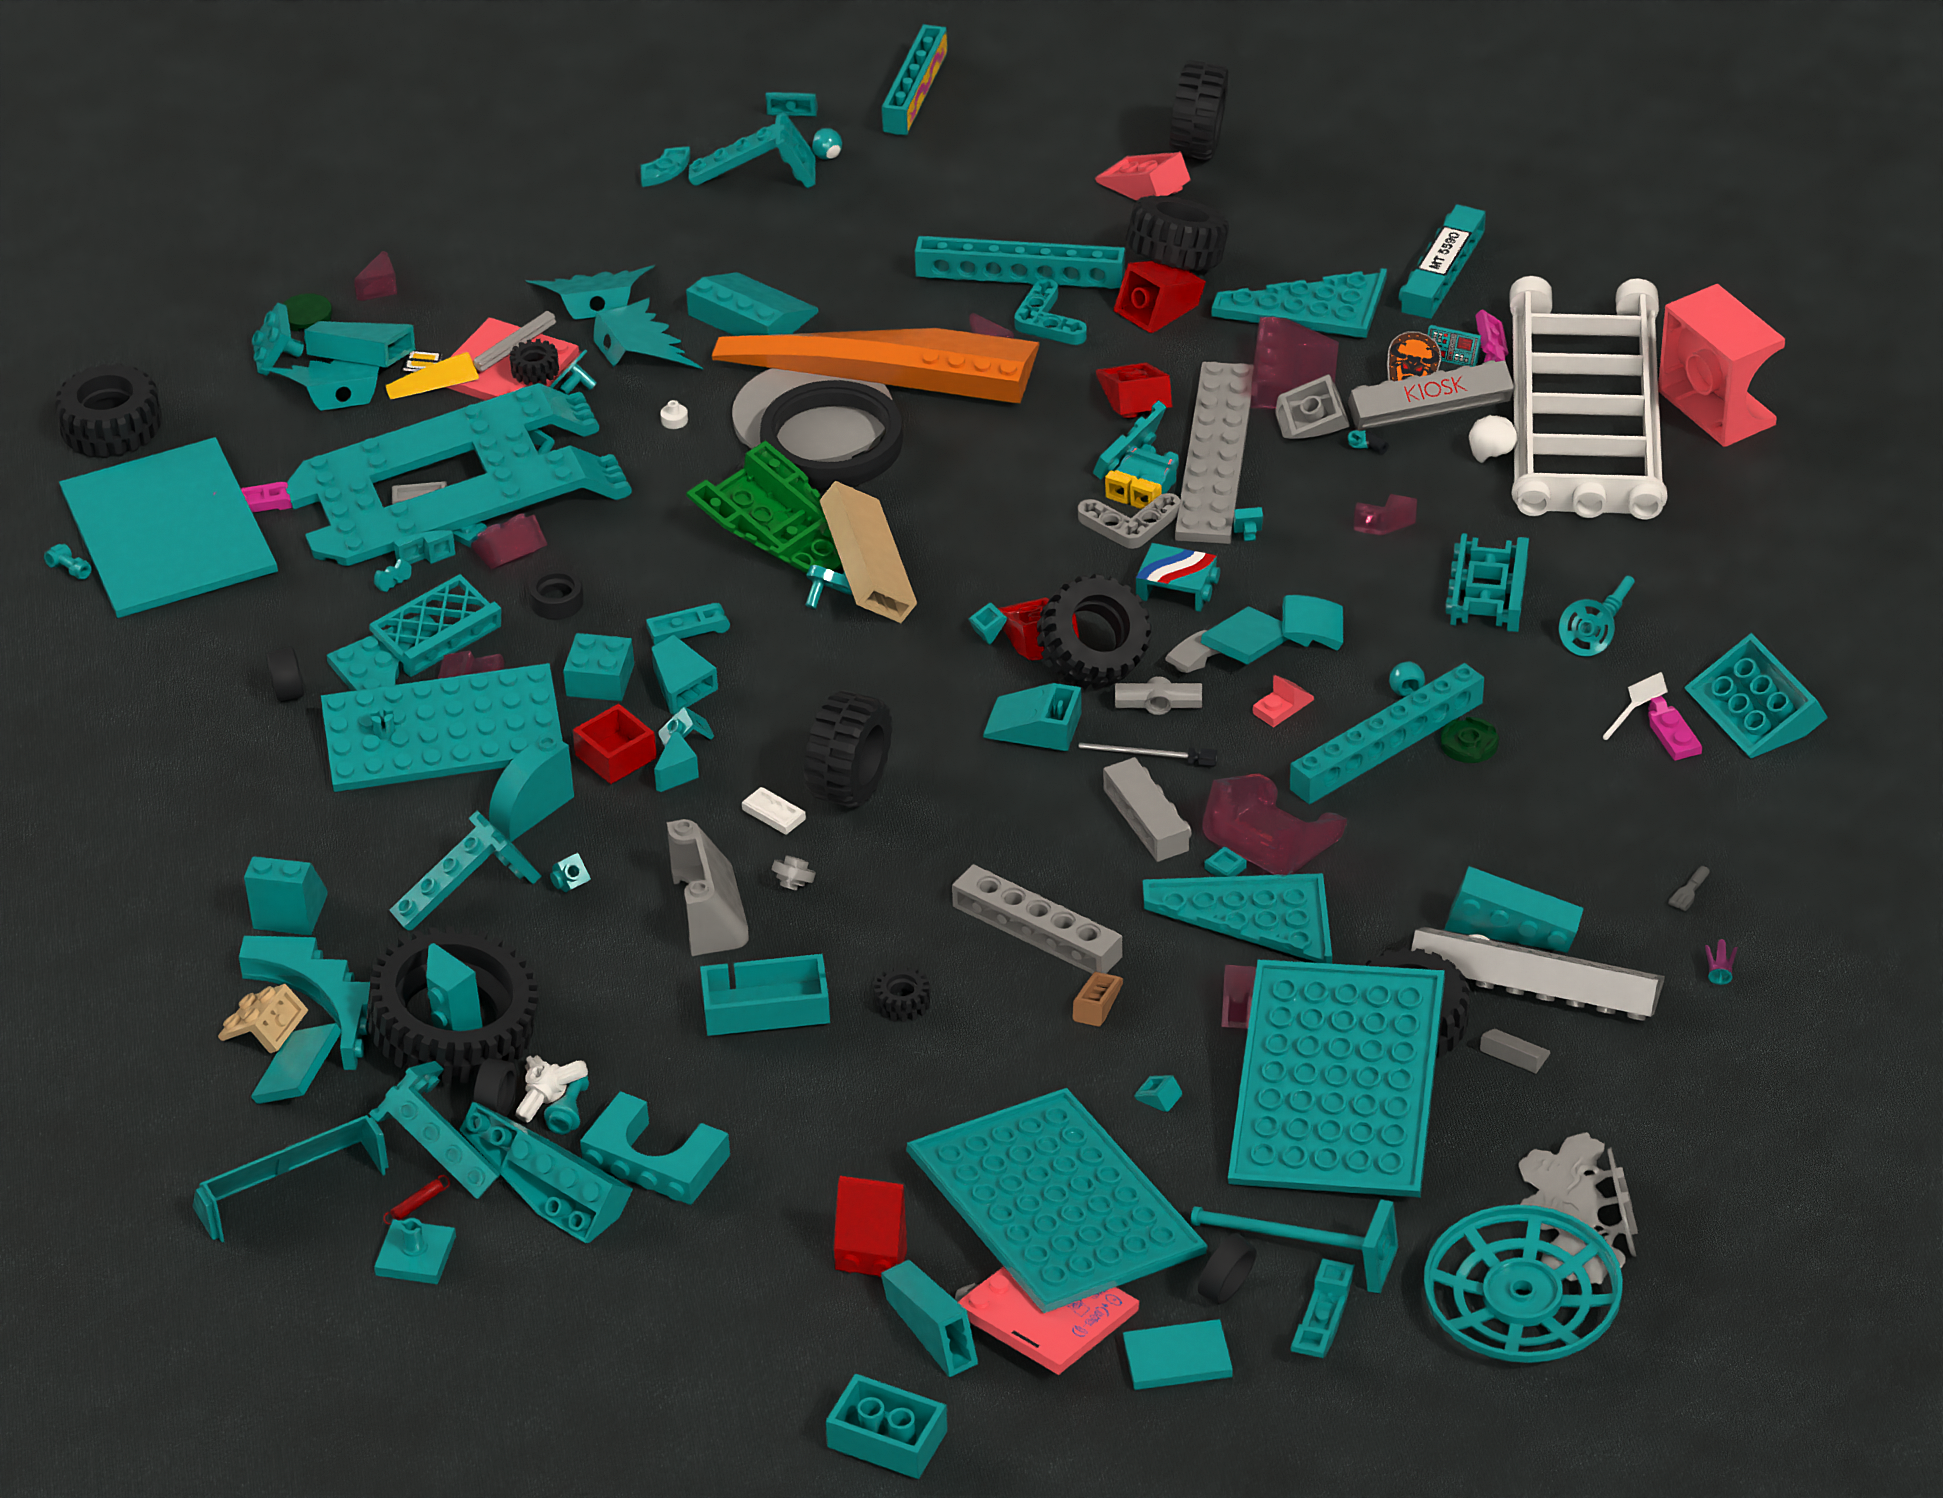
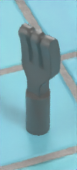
M1700 866L1690 878L1688 884L1679 888L1673 897L1670 898L1668 905L1686 911L1694 902V891L1700 887L1709 875V869L1705 866Z

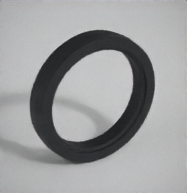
M817 381L788 390L767 407L761 420L760 442L762 443L766 440L803 471L809 479V485L812 487L830 488L834 481L851 486L873 479L892 466L902 449L903 424L897 406L881 391L852 381ZM824 406H846L866 411L876 417L886 430L883 440L870 452L860 457L836 462L813 461L796 456L780 443L777 435L784 423L794 415Z

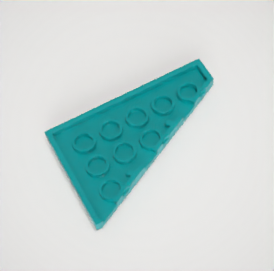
M1380 268V273L1363 275L1362 271L1351 274L1325 276L1323 281L1313 283L1298 280L1292 283L1266 285L1265 290L1249 291L1248 288H1243L1237 291L1217 292L1212 306V316L1367 338L1387 278V269Z

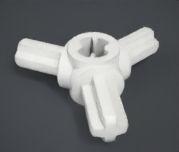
M528 1056L526 1058L527 1064L524 1066L527 1070L525 1080L528 1083L526 1086L528 1093L516 1109V1117L528 1123L542 1103H552L558 1100L564 1094L567 1083L587 1076L588 1070L585 1062L580 1060L560 1067L557 1064L550 1065L544 1062L539 1056L534 1058Z

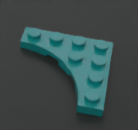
M425 614V622L435 623V621L428 614ZM417 615L408 620L419 621L420 615ZM391 626L383 631L397 634L398 626ZM402 627L401 634L417 636L418 629ZM422 629L421 636L431 637L437 634L438 631ZM374 634L326 655L328 664L351 691L396 685V679H398L400 670L404 665ZM399 642L398 646L405 652L414 647L415 643Z

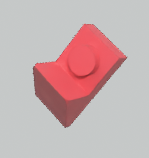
M1274 675L1273 692L1253 705V714L1274 728L1312 702L1314 696L1295 683Z

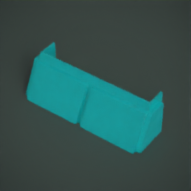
M362 1116L289 1146L286 1149L201 1182L199 1188L195 1189L193 1208L212 1240L219 1238L222 1243L224 1242L217 1206L218 1200L358 1142L363 1144L381 1174L385 1175V1169L389 1166L383 1132L373 1117Z

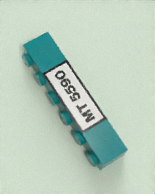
M1456 204L1451 214L1448 213L1446 215L1442 228H1438L1434 241L1429 242L1424 257L1421 256L1419 258L1416 270L1411 271L1408 283L1400 289L1399 301H1402L1401 312L1428 319L1433 317L1484 234L1486 211Z

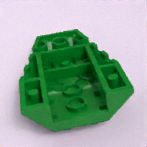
M766 440L746 453L744 468L717 486H714L706 479L686 492V496L724 529L749 541L805 574L808 573L811 565L821 566L834 572L843 567L819 501L821 495L816 488L812 489L809 485V479L805 473Z

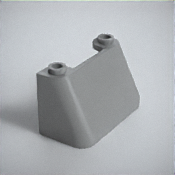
M686 819L667 822L674 884H680V880L689 884L684 890L687 906L688 938L691 955L708 954L744 946L749 940L748 925L731 863L695 822Z

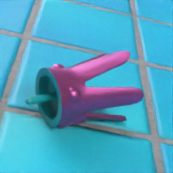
M1723 939L1719 940L1716 961H1714L1710 947L1705 945L1710 967L1708 979L1717 985L1731 982L1733 978L1732 965L1737 953V947L1733 948L1730 958L1726 959V942Z

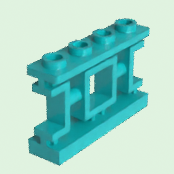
M1462 533L1461 542L1455 543L1454 560L1458 561H1452L1451 578L1455 579H1450L1448 596L1453 597H1447L1446 614H1451L1450 625H1456L1457 618H1462V623H1468L1469 614L1496 616V626H1502V622H1508L1507 631H1519L1529 538L1518 537L1517 545H1512V541L1506 540L1505 549L1478 547V538L1473 537L1472 542L1467 541V534ZM1466 553L1471 554L1468 569H1464ZM1513 557L1515 558L1513 573H1508L1510 559ZM1474 578L1501 580V585L1473 583ZM1461 590H1466L1463 606H1459ZM1506 593L1510 594L1508 610H1504Z

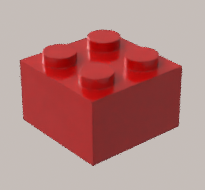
M619 703L573 729L575 755L609 784L618 781L657 758L654 731Z

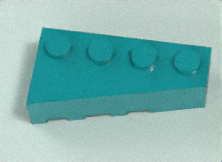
M1468 866L1451 906L1444 930L1468 935L1477 934L1490 939L1568 953L1576 936L1584 908Z

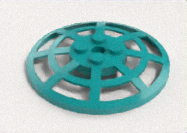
M1497 1206L1464 1217L1450 1226L1438 1238L1430 1250L1425 1264L1424 1290L1426 1301L1432 1315L1440 1326L1456 1341L1469 1349L1488 1357L1505 1361L1528 1363L1550 1361L1566 1357L1586 1348L1610 1327L1618 1313L1622 1300L1623 1277L1620 1264L1613 1249L1605 1239L1579 1219L1558 1210L1541 1206ZM1501 1222H1528L1526 1238L1504 1239L1486 1244L1477 1229ZM1541 1223L1565 1230L1583 1240L1587 1246L1573 1257L1570 1253L1556 1245L1540 1241ZM1465 1236L1475 1252L1463 1261L1456 1276L1438 1270L1439 1262L1446 1251ZM1524 1249L1523 1258H1512L1500 1262L1494 1255L1506 1250ZM1537 1251L1553 1256L1564 1264L1553 1270L1547 1264L1536 1260ZM1596 1255L1601 1258L1609 1273L1612 1285L1611 1294L1592 1295L1591 1282L1583 1265ZM1480 1261H1483L1490 1269L1484 1279V1283L1466 1279L1470 1271ZM1574 1273L1579 1281L1582 1295H1562L1561 1281ZM1434 1281L1454 1288L1455 1304L1462 1317L1447 1321L1436 1303ZM1521 1289L1525 1291L1528 1290L1531 1293L1528 1295H1519L1515 1293V1291ZM1463 1291L1482 1295L1486 1308L1471 1313L1465 1303ZM1610 1306L1604 1321L1594 1331L1582 1339L1572 1333L1583 1322L1590 1307ZM1560 1307H1579L1574 1318L1565 1326H1562L1553 1318ZM1497 1318L1510 1325L1508 1336L1492 1331L1481 1323ZM1541 1324L1551 1332L1539 1337L1521 1338L1523 1327ZM1472 1327L1487 1338L1505 1343V1349L1490 1347L1475 1341L1459 1330ZM1558 1339L1567 1344V1346L1548 1351L1518 1352L1519 1346L1542 1345Z

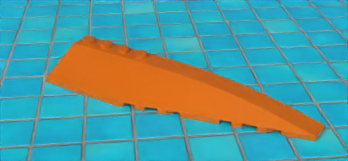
M940 328L730 336L718 338L712 353V360L1021 403L1039 348V342Z

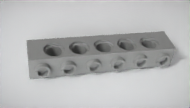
M973 864L952 884L953 907L1089 973L1099 972L1106 974L1122 958L1121 934L1095 923L1087 917L1074 913L1064 906L1051 902L1039 894L1007 881L988 870Z

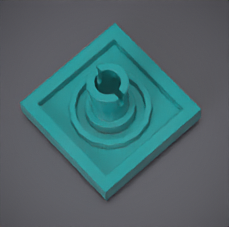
M278 302L272 311L267 312L263 326L254 333L252 338L257 373L265 376L270 371L261 369V367L272 368L282 351L298 358L304 349V342L291 338L287 306Z

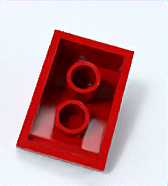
M1147 362L1096 370V376L1113 410L1124 418L1136 417L1138 412L1148 411L1150 414L1152 406L1158 400L1166 408L1172 407L1170 375Z
M1046 597L998 608L1007 618L1006 623L1002 627L1017 653L1028 658V660L1043 659L1041 653L1044 651V647H1039L1037 637L1041 633L1037 631V622L1041 618L1040 613L1043 607L1049 601ZM1073 613V629L1079 638L1076 613Z
M840 1176L838 1180L834 1240L835 1270L882 1277L881 1272L903 1263L907 1253L904 1184Z

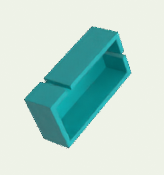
M823 954L734 963L736 989H730L728 963L700 966L707 1036L830 1023L829 996Z

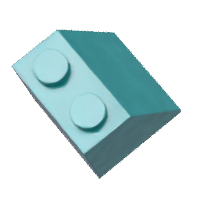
M253 856L244 876L253 929L311 936L328 895L325 885L312 864Z

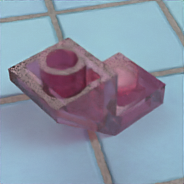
M1390 494L1385 507L1358 502L1355 507L1354 530L1384 535L1415 524L1417 499Z

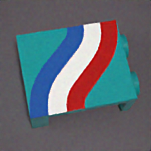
M1152 543L1136 576V595H1139L1143 601H1147L1153 586L1195 593V611L1201 612L1205 601H1210L1213 583L1217 584L1219 581L1220 568L1217 567V555Z

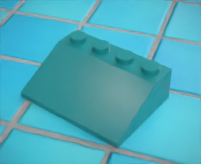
M737 272L702 277L686 290L689 316L734 336L792 334L818 313L817 307Z
M1752 633L1684 687L1692 698L1750 759L1805 737L1828 718L1817 699Z

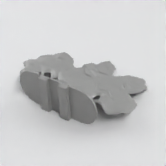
M1587 1132L1567 1137L1557 1155L1550 1151L1533 1149L1529 1152L1528 1156L1522 1158L1519 1162V1169L1524 1181L1539 1188L1537 1194L1523 1199L1520 1205H1534L1555 1209L1579 1219L1593 1229L1595 1226L1603 1227L1604 1229L1597 1233L1600 1235L1604 1233L1609 1234L1604 1236V1239L1613 1249L1620 1268L1625 1263V1255L1620 1250L1612 1247L1613 1240L1618 1233L1626 1235L1630 1253L1636 1257L1632 1235L1637 1234L1638 1230L1623 1168H1617L1612 1147L1608 1149L1611 1169L1606 1171L1597 1167V1159L1604 1151V1143L1590 1138V1134ZM1593 1170L1595 1174L1586 1176L1584 1172ZM1613 1176L1617 1196L1604 1198L1596 1189V1184L1606 1177ZM1619 1203L1622 1221L1610 1227L1602 1224L1598 1219V1210L1602 1206ZM1541 1223L1542 1230L1555 1228L1559 1232L1557 1238L1550 1244L1560 1247L1573 1257L1587 1246L1583 1240L1573 1234ZM1545 1253L1542 1255L1541 1262L1547 1264L1553 1270L1564 1264L1553 1256ZM1598 1255L1583 1265L1591 1284H1601L1608 1271ZM1574 1273L1566 1277L1570 1281L1578 1280Z

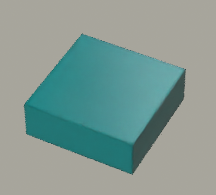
M1225 846L1204 862V869L1216 877L1236 876L1247 868V860Z

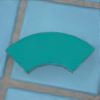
M690 147L665 148L663 155L656 161L640 165L642 187L660 184L679 175L689 163Z

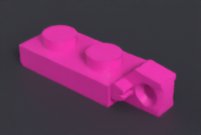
M1481 309L1475 317L1478 326L1477 330L1479 335H1481V348L1487 354L1484 362L1504 361L1505 356L1509 353L1502 322Z
M1661 695L1651 698L1648 707L1650 727L1673 760L1676 761L1702 754L1701 743L1680 713L1675 710V707H1667L1666 700Z

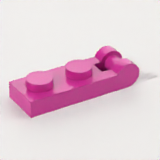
M287 482L241 488L252 513L272 509L283 510L293 508L290 495L286 491V488H288Z

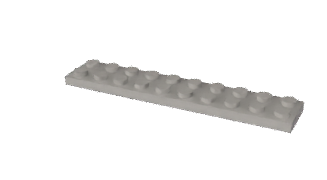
M1202 362L1175 540L1231 543L1233 516L1238 496L1256 365Z

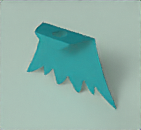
M655 265L629 273L627 270H624L615 275L604 271L593 277L575 275L571 280L555 279V282H526L543 286L560 294L568 312L574 319L596 317V312H598L592 310L589 305L592 297L600 296L604 299L605 306L600 311L627 306L631 285Z
M649 298L628 306L596 312L594 342L613 367L620 361L627 350L703 369L693 361L677 354L685 353V351L669 345L680 343L681 340L661 333L669 328L668 324L650 321L656 314L645 313L649 306ZM607 334L611 338L610 348L604 345V337Z
M337 359L333 360L331 364L321 361H310L308 368L292 365L293 369L261 367V369L283 375L306 386L314 404L320 411L369 404L374 394L380 366ZM340 387H347L351 391V397L345 402H340L336 399V391Z

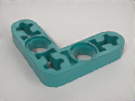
M1051 279L1037 281L1014 315L1015 329L1021 333L1067 344L1078 345L1084 343L1087 339V326L1084 322L1048 313L1058 298V284ZM1032 305H1041L1040 307H1032ZM1050 325H1052V326H1056V327L1048 328V327H1045V326H1050Z

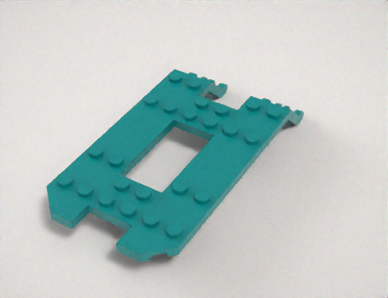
M537 383L305 460L287 481L288 488H286V491L290 495L293 510L320 501L330 526L305 534L314 559L325 561L326 558L337 560V563L340 565L350 566L395 551L393 541L399 538L429 531H454L582 487L615 500L629 496L632 488L626 482V477L621 467L618 466V461L613 454L599 457L576 447L567 446L540 456L538 455L528 431L553 424L585 437L598 432L600 426L597 420L594 419V414L586 403L583 393L576 392L568 395ZM471 450H475L486 473L384 508L373 486L375 482Z

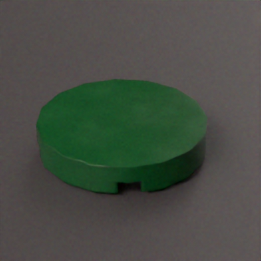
M313 293L299 294L283 303V305L287 306L289 326L292 331H298V328L307 329L319 321L329 322L331 320V303L322 295Z
M1466 717V720L1458 721L1459 718L1454 719L1446 724L1441 732V748L1447 756L1455 761L1479 763L1495 755L1499 747V735L1496 733V728L1484 719L1476 717Z

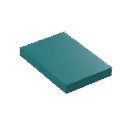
M1248 606L1203 633L1201 643L1240 662L1249 664L1287 641L1288 638L1282 636V621Z
M337 1023L292 1031L251 1095L256 1104L304 1096L341 1034L342 1030Z
M1220 1319L1123 1332V1343L1134 1390L1233 1376V1369Z

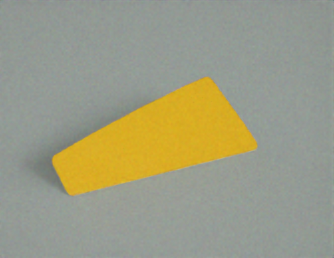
M465 352L404 376L386 385V390L389 398L395 399L477 380L479 375L469 353Z

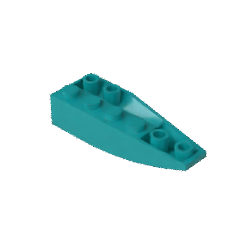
M477 1102L472 1103L460 1128L465 1137L538 1215L584 1243H590L620 1217L633 1190L631 1187L561 1146Z

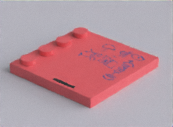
M1004 1266L958 1301L967 1310L970 1323L1058 1375L1123 1324L1139 1309V1300L1114 1287L1043 1313Z

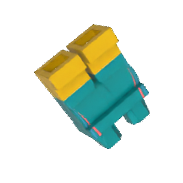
M1144 444L1140 449L1132 446L1128 451L1129 455L1123 458L1116 471H1110L1105 476L1106 498L1127 505L1131 501V506L1143 509L1158 496L1166 494L1170 487L1175 484L1176 470L1179 466L1178 454L1169 451L1164 456L1156 454V449L1151 445ZM1124 488V494H1119L1116 490ZM1148 496V502H1143L1140 499Z

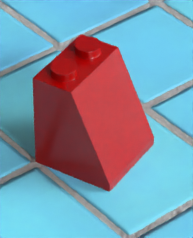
M1154 261L1128 263L1113 311L1147 332L1154 333L1198 306L1206 281L1185 269L1169 267Z

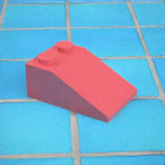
M1181 152L1128 156L1095 177L1097 183L1136 201L1144 196H1168L1169 194L1179 192L1183 189L1182 186L1191 180Z

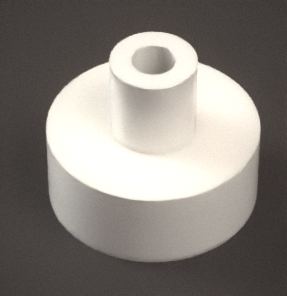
M669 401L668 405L662 408L661 423L664 427L678 429L687 424V409L677 401Z

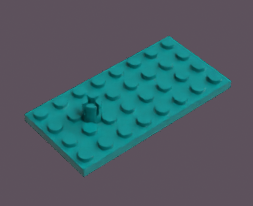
M549 663L321 695L334 792L505 768L522 750L548 732L563 741Z

